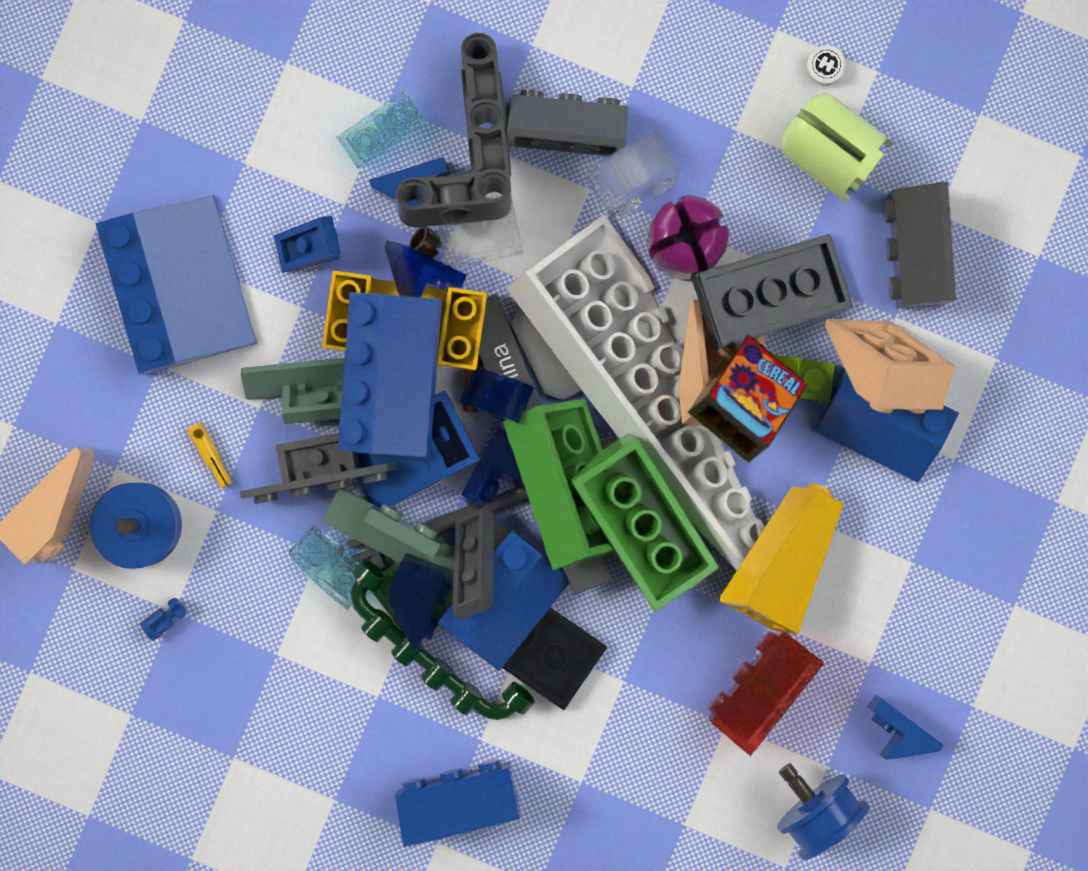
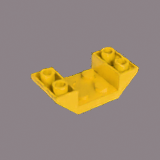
M333 270L321 348L345 352L350 292L441 299L437 366L477 370L487 292L452 287L443 289L374 279L369 275Z

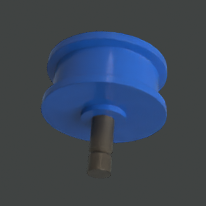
M125 483L111 488L97 501L90 518L91 538L98 552L110 563L128 569L143 568L164 560L177 546L182 532L181 513L175 500L162 488L149 483Z
M791 763L785 765L778 772L785 782H788L789 787L800 801L784 815L777 828L782 834L789 833L799 845L798 855L802 860L811 859L841 842L862 821L870 809L869 804L865 800L858 801L848 789L849 779L844 774L835 776L812 790L801 775H798V771Z

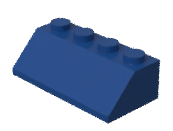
M350 292L338 450L369 454L430 457L442 307L441 299Z

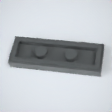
M487 506L455 520L452 614L460 621L493 607L494 512Z

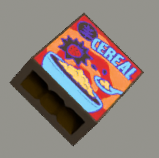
M747 334L727 352L687 413L749 463L770 446L808 384L792 369L770 353L761 343Z

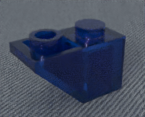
M406 553L399 564L387 599L411 648L419 650L424 638L431 641L439 619L433 617V613L437 604L444 606L452 586L451 583L446 582L450 569Z

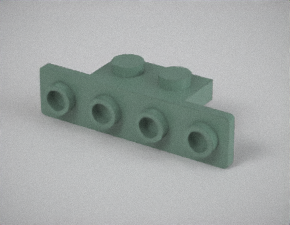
M345 358L241 368L240 376L245 397L248 400L282 397L284 424L340 419Z
M344 488L337 490L322 519L325 524L453 591L455 547L436 538L438 534L436 530L421 522H417L413 526L401 519L403 516L402 512L383 503L379 508Z

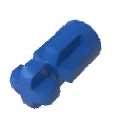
M172 598L168 601L169 609L167 611L159 608L140 623L142 630L152 641H155L173 626V617L176 616L182 619L186 616V608L177 598Z

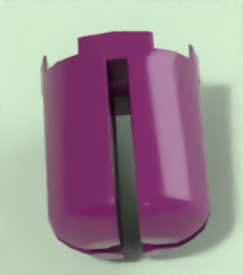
M692 195L680 197L676 205H673L671 201L663 205L650 225L646 241L649 257L655 267L669 277L682 279L683 281L691 280V276L713 269L725 253L729 239L728 226H720L719 221L724 216L720 209L706 198ZM686 231L687 235H694L696 242L693 241L692 243L695 247L693 250L689 244L684 242L674 244V240L680 238L679 232Z

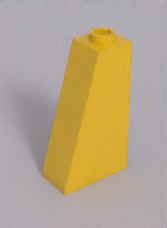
M810 483L808 488L791 486L725 588L719 602L771 630L799 634L844 503L830 496L831 490L819 484Z

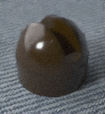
M420 227L412 236L408 250L419 258L433 259L439 254L436 248L442 247V241L440 236L431 228Z

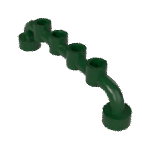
M363 559L353 570L356 581L351 588L350 599L354 610L365 620V623L361 626L362 631L375 642H379L383 636L395 645L391 650V654L402 665L409 666L414 660L424 668L425 671L421 674V678L431 689L438 691L444 685L455 695L450 701L460 713L468 715L474 709L478 714L487 719L501 720L509 718L515 712L524 715L535 704V699L531 693L517 682H512L502 693L505 702L498 705L488 702L474 685L464 682L455 675L445 661L433 657L424 649L417 638L411 634H405L394 625L393 620L385 612L375 609L368 603L366 592L368 590L377 592L387 580L386 575L377 565Z

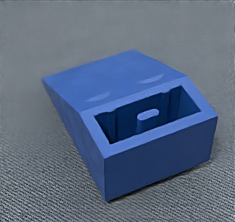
M445 390L436 394L434 399L430 457L357 452L360 468L396 462L397 470L386 471V480L364 484L363 476H360L373 504L379 508L383 503L392 506L481 461Z

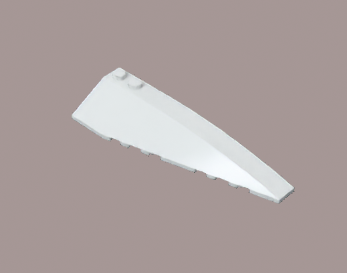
M603 214L505 288L616 435L621 438L629 434L638 438L688 519L737 571L765 526L761 519H756L750 506L752 498L747 487H741L733 466L736 463L730 450L725 452L720 439L706 427L682 424L678 388L683 348L680 342L675 343L666 324L670 321L663 306H658L653 296L652 290L655 287L650 276Z

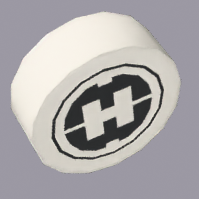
M822 45L814 49L806 63V70L810 79L820 85H831L837 82L843 75L846 67L845 57L842 52L831 45Z

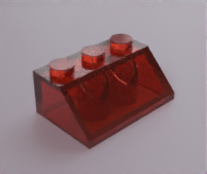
M771 630L768 631L756 647L760 653L751 664L747 661L742 663L732 677L736 683L727 694L721 691L708 706V710L712 712L708 716V720L749 756L754 753L825 664L786 632L776 631L774 634Z

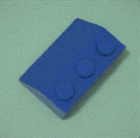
M844 370L814 432L918 483L942 449L959 412L945 405L943 410L926 409L925 413H914L906 409H893L891 413L876 411L870 407V403L856 393L846 370Z
M511 531L494 552L493 607L460 621L452 614V604L438 621V624L500 671L570 582L561 570H553L548 559Z
M500 759L478 764L477 771L465 774L462 768L440 773L441 780L426 783L424 777L408 780L402 783L403 789L397 790L395 795L404 848L520 820V803L510 763L501 765Z

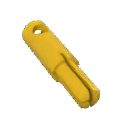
M199 422L186 429L204 463L211 469L221 488L226 487L211 458L214 459L229 486L232 480L223 466L222 458L203 423Z

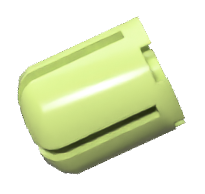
M821 93L808 99L800 109L798 117H794L786 127L781 138V151L786 158L847 203L851 198L845 193L848 188L851 187L857 191L885 153L879 150L882 144L890 148L894 142L831 94Z

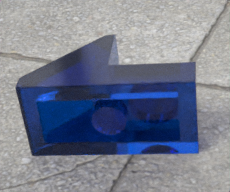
M389 240L386 241L384 248L399 296L421 298L426 284L443 291L446 285L459 289L462 288L467 274L406 245Z
M477 367V370H473L459 402L501 421L509 420L519 424L534 387L525 382Z
M498 428L461 494L467 505L477 510L483 508L486 502L491 503L499 489L500 484L497 482L499 478L524 491L526 490L521 480L512 447L508 441V435L501 428Z

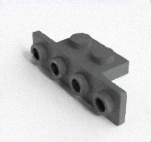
M339 433L276 445L283 483L240 491L241 499L254 497V503L259 504L278 500L276 492L290 490L291 497L314 493L313 485L326 483L327 491L349 487V478L363 476L364 484L387 479L386 471L397 470L396 462L360 468L357 452L338 450Z

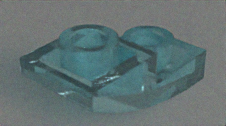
M404 90L336 138L357 169H359L427 122Z
M314 525L289 550V555L323 591L348 610L352 606L350 599L351 588L356 581L353 570L358 565L343 555V546Z

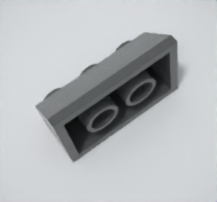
M528 89L521 90L520 95L512 94L507 127L509 146L623 157L626 142L628 106L620 105L621 100L600 97L597 99V103L583 102L582 96L568 93L559 94V99L544 98V92Z
M948 181L894 189L888 194L889 200H884L883 202L884 221L891 224V238L886 239L888 262L893 261L894 277H889L888 282L890 300H896V309L942 306L955 301L956 289Z

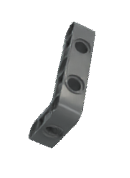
M477 32L470 34L463 40L461 45L463 66L461 74L471 171L465 175L415 177L401 182L396 189L398 214L400 220L409 227L419 228L492 221L504 218L511 210V163L501 72L498 69L495 42L485 33ZM475 56H485L481 60L473 59ZM491 123L494 125L490 128L479 127L481 124ZM491 192L502 194L495 199L486 197ZM411 200L423 201V203L417 206L407 205Z

